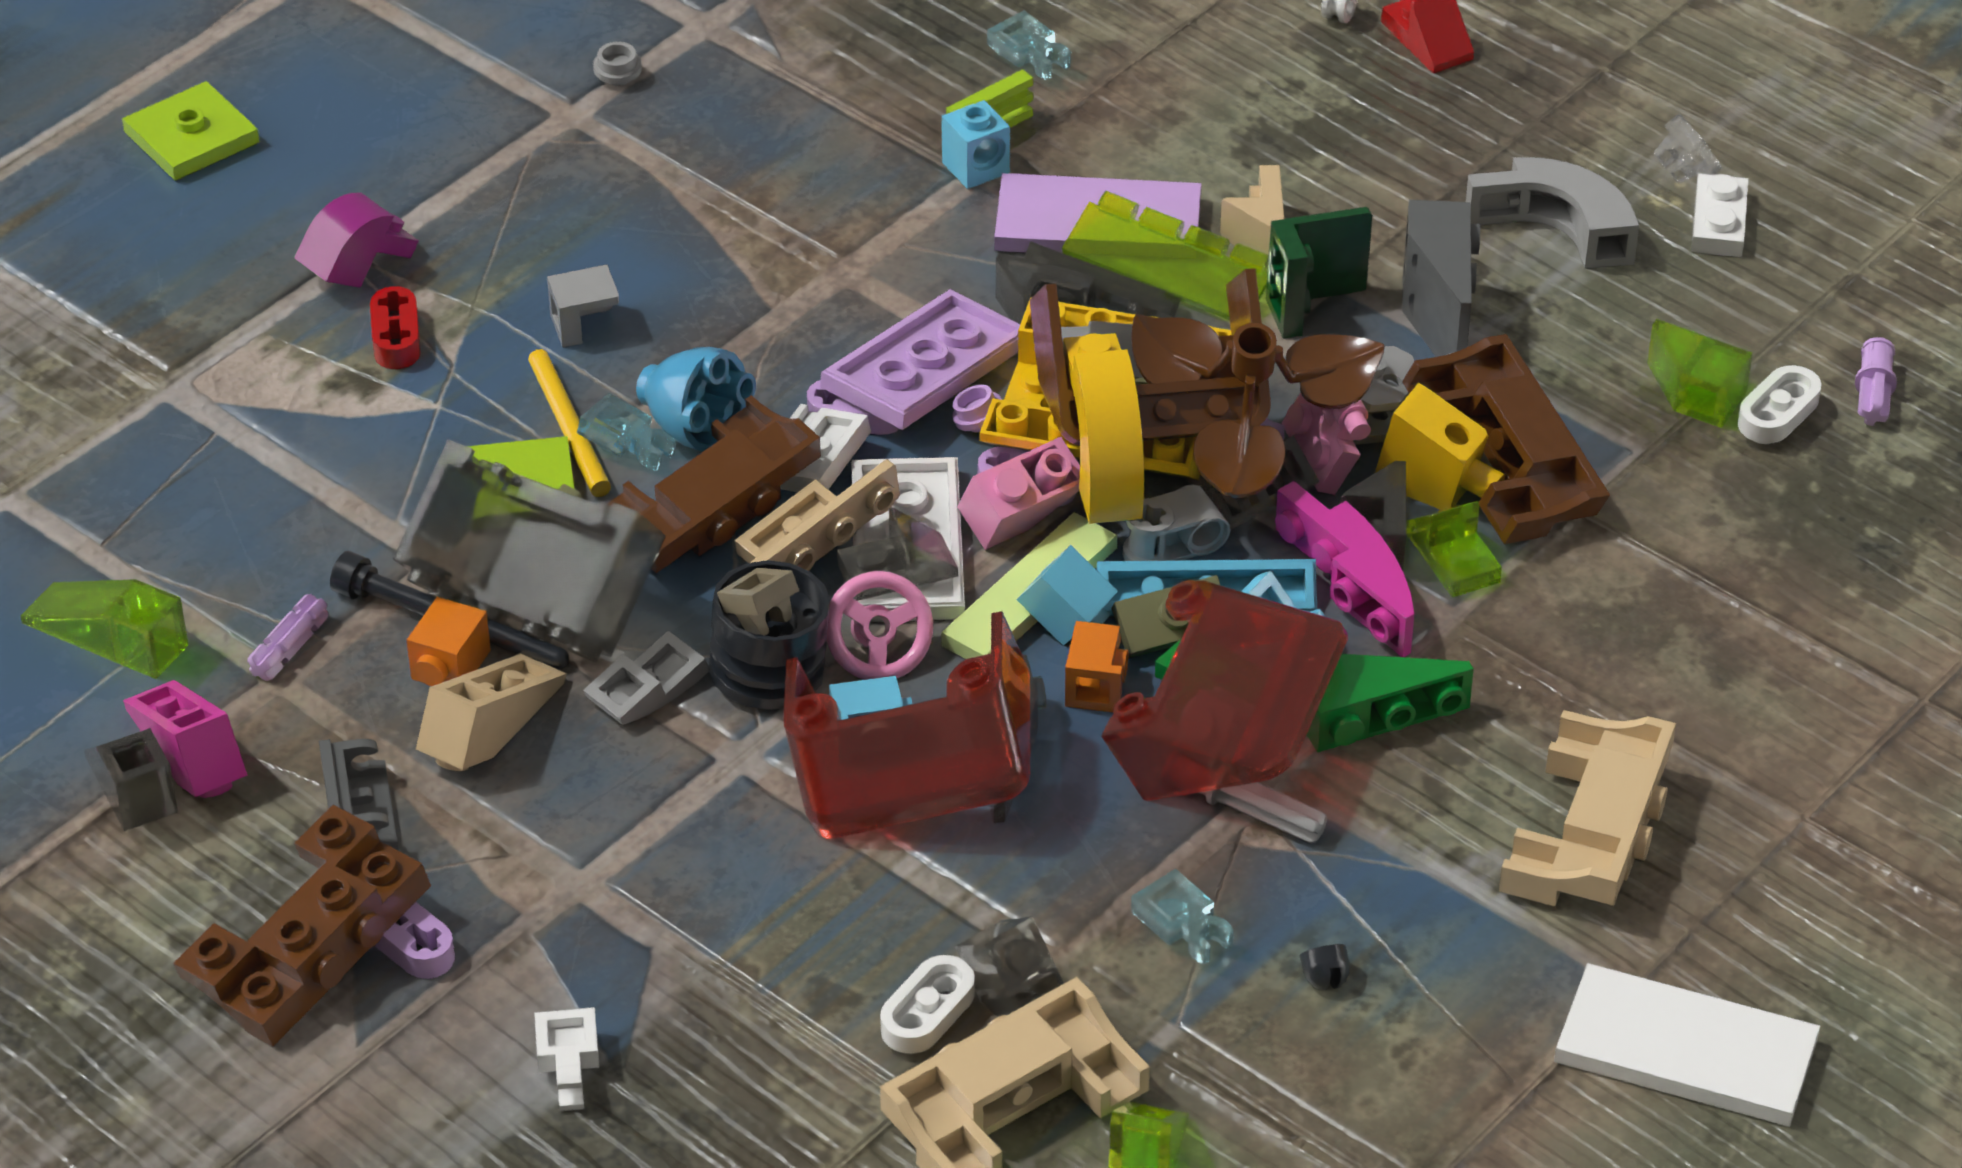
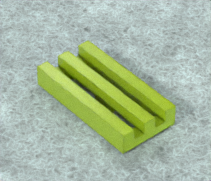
M1022 69L946 108V114L985 100L1011 128L1033 116V108L1028 105V103L1033 101V92L1027 88L1033 86L1034 77Z

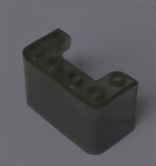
M447 440L393 558L395 562L410 572L407 580L428 590L427 594L434 597H441L458 603L460 600H464L476 605L475 608L487 611V618L504 624L507 618L523 624L520 629L521 632L548 643L555 639L568 645L567 650L592 662L597 663L600 655L612 657L666 538L665 534L638 511L614 502L612 506L600 501L597 504L518 475L498 462L493 464L483 459L479 461L473 456L475 451L472 448Z

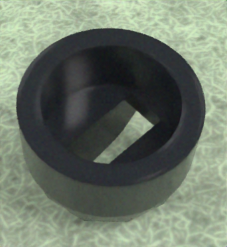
M1345 944L1321 946L1300 954L1303 973L1308 983L1317 990H1327L1329 983L1333 989H1337L1346 982L1350 973V961Z

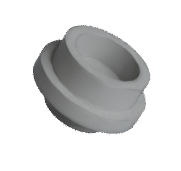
M611 42L603 45L598 50L597 57L593 62L594 74L598 79L610 85H625L640 75L642 61L632 45L625 42Z

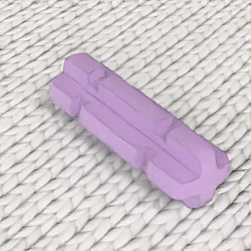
M312 594L304 595L292 608L294 611H290L263 640L264 643L260 644L248 657L250 673L254 677L259 676L265 681L272 680L284 667L283 664L288 663L314 634L312 631H316L328 618L327 603L322 598L317 599Z

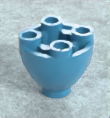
M714 347L693 348L673 354L659 365H648L640 373L636 386L638 400L643 405L648 406L650 413L659 426L675 441L702 452L718 442L712 436L711 423L716 419L723 423L745 408V399L750 395L754 397L756 391L755 377L751 373L745 372L744 365L737 355L733 352Z

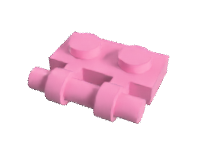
M1300 393L1296 401L1289 407L1282 421V425H1285L1286 433L1318 492L1335 495L1360 457V453L1353 441L1363 440L1371 432L1367 422L1368 411L1361 399L1345 408L1327 409L1309 403Z

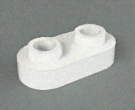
M1789 365L1774 370L1742 401L1738 419L1740 432L1748 439L1760 444L1776 443L1785 439L1817 408L1821 392L1820 378L1813 371L1801 366Z
M939 955L924 961L882 1007L881 1035L884 1042L890 1048L902 1053H919L931 1048L971 1005L975 995V976L972 967L963 959L951 955ZM941 992H949L950 994H940V993H941Z

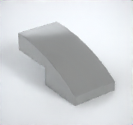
M667 631L634 662L626 655H621L583 691L587 698L624 725L653 713L683 694L709 672V667L703 656L670 631Z

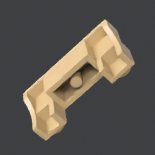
M1563 710L1560 718L1558 738L1556 742L1551 741L1546 764V773L1580 782L1564 823L1563 838L1559 839L1517 828L1514 835L1510 860L1504 859L1501 867L1499 892L1556 906L1560 892L1614 906L1623 880L1627 881L1634 860L1644 861L1646 859L1653 833V827L1647 826L1649 819L1659 821L1667 796V787L1659 786V782L1673 747L1676 723L1650 716L1636 720L1613 721Z
M1075 977L1011 1014L995 1018L986 1028L959 1043L955 1042L945 1046L937 1055L881 1085L880 1108L916 1148V1164L919 1168H1002V1151L988 1137L989 1134L1070 1088L1102 1118L1149 1091L1150 1066L1117 1032L1091 990L1078 977Z

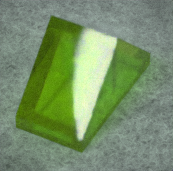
M1128 1102L1113 1110L1110 1120L1109 1168H1175L1187 1128L1189 1113L1135 1102Z

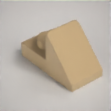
M1259 165V185L1249 186V197H1227L1221 203V237L1268 265L1271 221L1284 219L1280 165Z

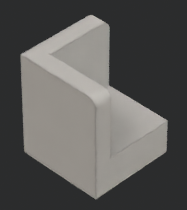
M608 265L547 276L550 316L562 347L583 344L580 316L608 311L612 306L619 304V293Z

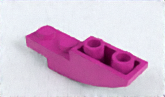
M1295 481L1278 489L1275 529L1286 542L1293 543L1311 559H1316L1317 567L1331 575L1330 598L1339 609L1351 614L1370 630L1375 639L1387 644L1401 657L1409 655L1412 647L1414 624L1412 596L1405 575L1395 555L1381 535L1347 501L1329 510Z

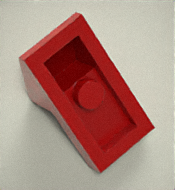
M1401 0L1382 7L1381 23L1433 74L1474 59V49L1456 0Z

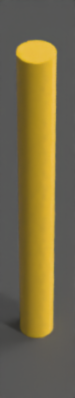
M537 349L528 357L531 368L563 435L568 436L570 450L591 494L595 497H603L610 492L611 484L547 351Z

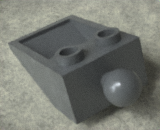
M1409 200L1402 276V312L1435 357L1443 356L1468 347L1472 294H1475L1477 264L1471 263V254H1479L1480 224L1471 223V202Z

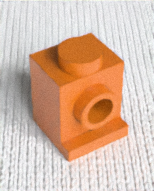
M1083 621L1075 622L1065 666V707L1120 713L1122 706V683H1125L1129 660V650L1119 649L1121 642L1120 626Z

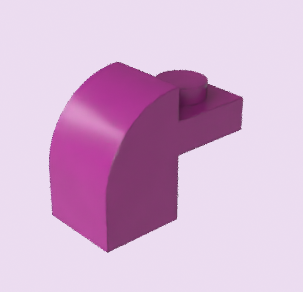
M348 193L331 201L317 214L310 224L294 258L326 282L361 288L377 252L411 258L419 240L402 229L405 224L402 219L389 213L363 193Z

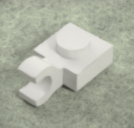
M595 1007L535 1013V1029L539 1073L556 1071L560 1111L584 1109L581 1069L599 1068Z

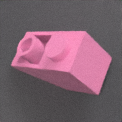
M1059 437L974 475L957 508L983 548L987 550L1030 530L1079 491L1080 465L1063 439Z

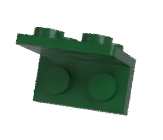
M1369 207L1271 221L1266 301L1283 339L1303 336L1304 314H1309L1311 311V299L1366 290L1373 218Z

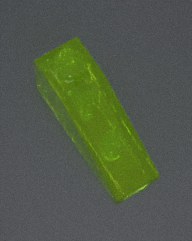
M136 579L53 582L21 615V621L24 625L154 679H157L189 645L181 598Z

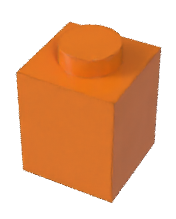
M436 597L407 638L411 679L428 686H434L478 670L491 651L487 611Z

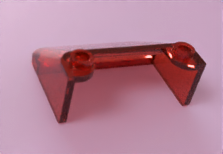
M1186 580L1174 585L1168 594L1166 609L1174 620L1188 621L1189 624L1160 686L1153 697L1145 698L1142 693L1134 692L1121 698L1114 706V714L1109 719L1101 737L1141 798L1145 801L1257 783L1279 776L1294 763L1347 643L1348 633L1342 623L1337 620L1208 581Z

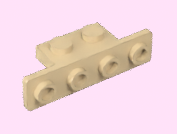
M888 459L884 460L838 496H835L815 479L735 540L737 554L748 563L770 560L791 563L809 571L817 560L836 546L845 544L851 539L855 531L876 515L884 514L893 506L900 496L896 465Z

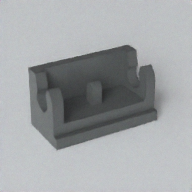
M330 739L320 740L319 747L328 809L334 804L373 825L380 841L399 851L385 760H368L363 763L352 761L359 755L369 756L377 753V742L371 739H355L331 743Z

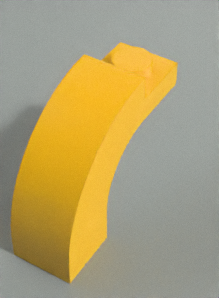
M1092 333L1085 336L1063 338L1065 365L1075 397L1079 423V491L1088 522L1093 524L1143 519L1144 456L1137 389L1128 349L1121 350L1116 333Z

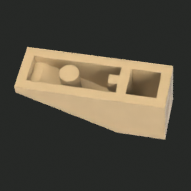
M518 654L430 687L416 750L436 758V763L439 766L453 771H465L471 766L493 758L559 690L565 682L567 673L523 654Z

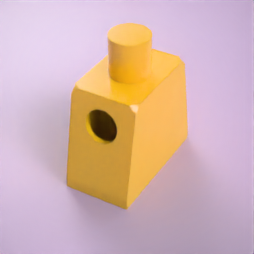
M1418 383L1392 415L1372 481L1439 510L1448 511L1455 506L1467 490L1482 498L1491 483L1504 481L1505 474L1480 461L1488 439L1486 429L1426 386Z

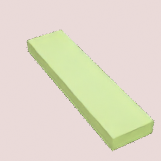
M1074 512L941 632L942 646L983 669L988 668L1038 622L1016 599L1044 568L1070 545L1096 568L1097 561H1104L1117 549V534L1096 523L1089 524L1088 519Z

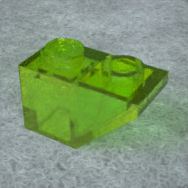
M1656 319L1652 324L1647 364L1675 412L1723 428L1747 393L1753 353Z

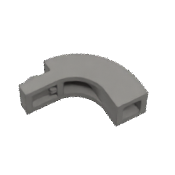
M1538 157L1513 158L1512 171L1468 174L1466 202H1471V223L1487 225L1526 221L1555 227L1574 241L1585 269L1633 265L1635 263L1639 223L1635 212L1623 193L1602 176L1575 164Z

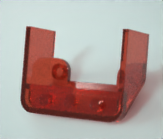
M1003 611L991 613V654L968 658L955 667L947 680V697L841 720V711L835 699L827 694H815L798 658L788 659L786 662L783 724L805 814L812 828L819 836L830 839L840 838L1000 803L1016 797L1027 786L1030 779V671Z

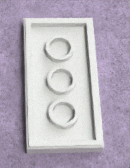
M958 457L888 459L896 465L900 496L887 512L876 515L855 531L853 535L854 577L872 571H886L903 576L915 584L923 593L930 606L933 620H955L965 611L961 516L957 508L960 502ZM886 459L851 460L852 485ZM871 588L855 596V600L864 606L882 605L889 610H893L908 602L901 594L887 588ZM875 616L871 619L870 622L884 621L879 616Z
M1587 963L1558 1041L1554 1062L1790 1127L1816 1047L1820 1026Z

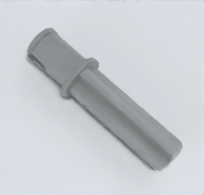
M1178 745L1173 748L1167 758L1163 769V778L1173 780L1205 795L1208 804L1215 805L1217 802H1220L1308 843H1316L1324 832L1327 815L1323 811L1232 771V765L1229 762L1225 761L1221 765H1212Z

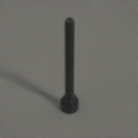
M345 551L339 556L330 576V588L336 593L351 599H355L358 596L365 598L371 594L423 616L436 599L432 595L379 575L378 569L372 566L369 558L352 551ZM487 618L490 643L514 653L523 654L558 670L568 665L569 654L565 649Z

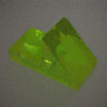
M1478 501L1451 506L1403 521L1404 532L1452 598L1501 583L1502 566L1477 534L1480 506Z

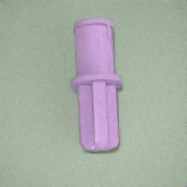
M1880 337L1870 338L1864 342V348L1861 349V369L1855 377V387L1859 392L1858 414L1864 417V423L1869 426H1873L1876 421L1885 422L1889 418L1890 398L1897 386V378L1893 372L1895 347L1889 340Z

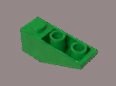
M1340 654L1292 668L1290 709L1318 753L1335 747L1350 745L1356 741L1386 732L1401 730L1407 726L1437 717L1452 715L1458 711L1470 708L1474 668L1469 661Z

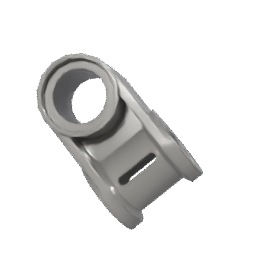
M1187 485L1170 493L1144 499L1143 521L1140 522L1141 519L1126 520L1127 526L1130 529V536L1124 542L1122 555L1125 561H1182L1196 556L1208 555L1218 550L1226 542L1230 534V524L1200 486Z

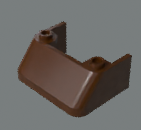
M1256 268L1243 270L1226 284L1231 335L1219 336L1222 344V354L1226 350L1227 341L1233 340V336L1238 328L1248 323L1262 324ZM1045 284L1030 299L1038 380L1061 435L1069 442L1080 445L1076 402L1065 365L1056 284ZM1231 360L1213 379H1206L1201 376L1200 380L1136 385L1142 440L1197 437L1199 432L1207 425L1219 420H1230L1241 425L1245 383L1234 375L1231 369ZM1268 379L1255 385L1251 426L1261 425L1270 413L1271 397Z

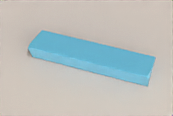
M1316 559L1097 561L1096 570L1118 591L1103 607L1110 616H1114L1111 607L1116 601L1215 575L1218 576L1228 605L1257 575L1268 571L1273 573L1301 614L1317 609Z

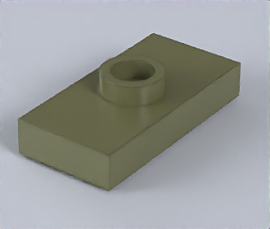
M1217 575L1116 601L1111 607L1116 624L1120 626L1124 648L1129 650V658L1170 648L1189 631L1204 639L1230 632L1235 626L1230 611L1226 607L1227 602Z

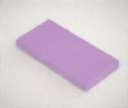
M1002 173L994 236V251L1196 261L1201 183Z
M949 289L821 372L820 387L903 430L1018 353V329L1020 324Z

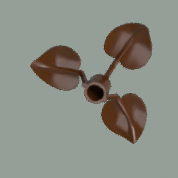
M1141 314L1134 316L1131 337L1132 352L1136 366L1142 377L1149 384L1200 380L1201 376L1206 379H1213L1231 360V369L1234 375L1245 383L1241 425L1230 420H1219L1207 425L1199 432L1195 439L1193 458L1195 466L1203 478L1223 495L1233 498L1249 497L1263 491L1277 478L1284 464L1285 445L1280 432L1268 425L1251 426L1255 385L1262 383L1272 375L1275 363L1288 383L1300 382V392L1306 401L1318 407L1340 409L1358 402L1367 393L1383 358L1385 349L1384 344L1366 338L1321 334L1298 340L1287 350L1286 358H1284L1283 347L1276 345V335L1268 326L1260 323H1248L1237 329L1233 340L1227 341L1226 350L1222 354V344L1218 334L1211 327L1200 321L1181 317L1156 318Z

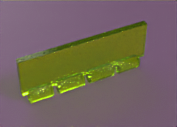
M1109 191L1103 193L1098 201V205L1092 202L1087 204L1062 246V253L1229 321L1226 284L1243 270L1256 268L1259 300L1267 288L1268 254L1237 243L1230 253V257L1225 256L1229 248L1230 239L1195 225L1189 227L1184 239H1182L1180 236L1184 228V221L1149 207L1143 210L1139 221H1137L1135 217L1139 210V203Z

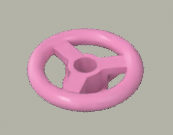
M886 571L866 572L848 580L837 590L831 599L826 641L835 660L850 674L863 680L896 676L898 679L916 668L928 652L933 637L932 612L928 601L920 589L903 576ZM887 588L901 594L908 602L893 610H889L882 605L864 606L853 598L867 589ZM843 614L852 619L851 633L855 641L859 645L869 648L868 663L856 658L846 647L841 633ZM875 616L882 618L885 623V630L879 637L872 635L869 630V623ZM916 618L917 634L912 647L901 659L886 665L887 645L894 639L897 627Z

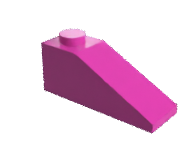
M176 680L123 700L126 711L173 779L180 787L193 796L197 797L200 795L202 798H209L223 794L232 788L233 781L247 776L228 714Z

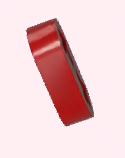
M391 286L377 291L370 301L374 357L376 362L382 367L388 369L407 368L415 364L421 353L416 297L412 291L404 287ZM391 311H399V316L389 317ZM391 339H401V344L392 345Z

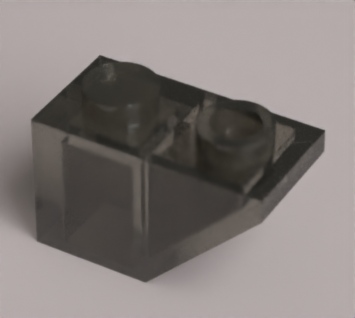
M151 728L140 730L84 750L85 757L124 831L178 813L171 767Z
M1033 917L1001 920L955 946L959 958L963 959L974 971L975 991L980 1001L996 1017L1009 1015L1064 984Z

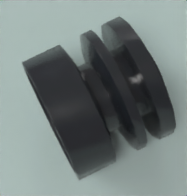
M770 560L741 565L727 572L717 583L712 602L711 628L713 632L710 642L709 672L714 685L727 698L747 707L773 710L793 707L812 697L822 685L825 671L826 636L830 611V598L825 585L808 570L791 563ZM756 568L793 571L799 591L790 596L792 618L789 621H772L767 611L765 620L770 633L763 636L746 631L735 614L724 613L717 592Z

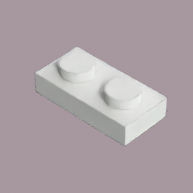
M1698 173L1691 252L1742 257L1748 178L1732 177L1725 174L1709 175Z

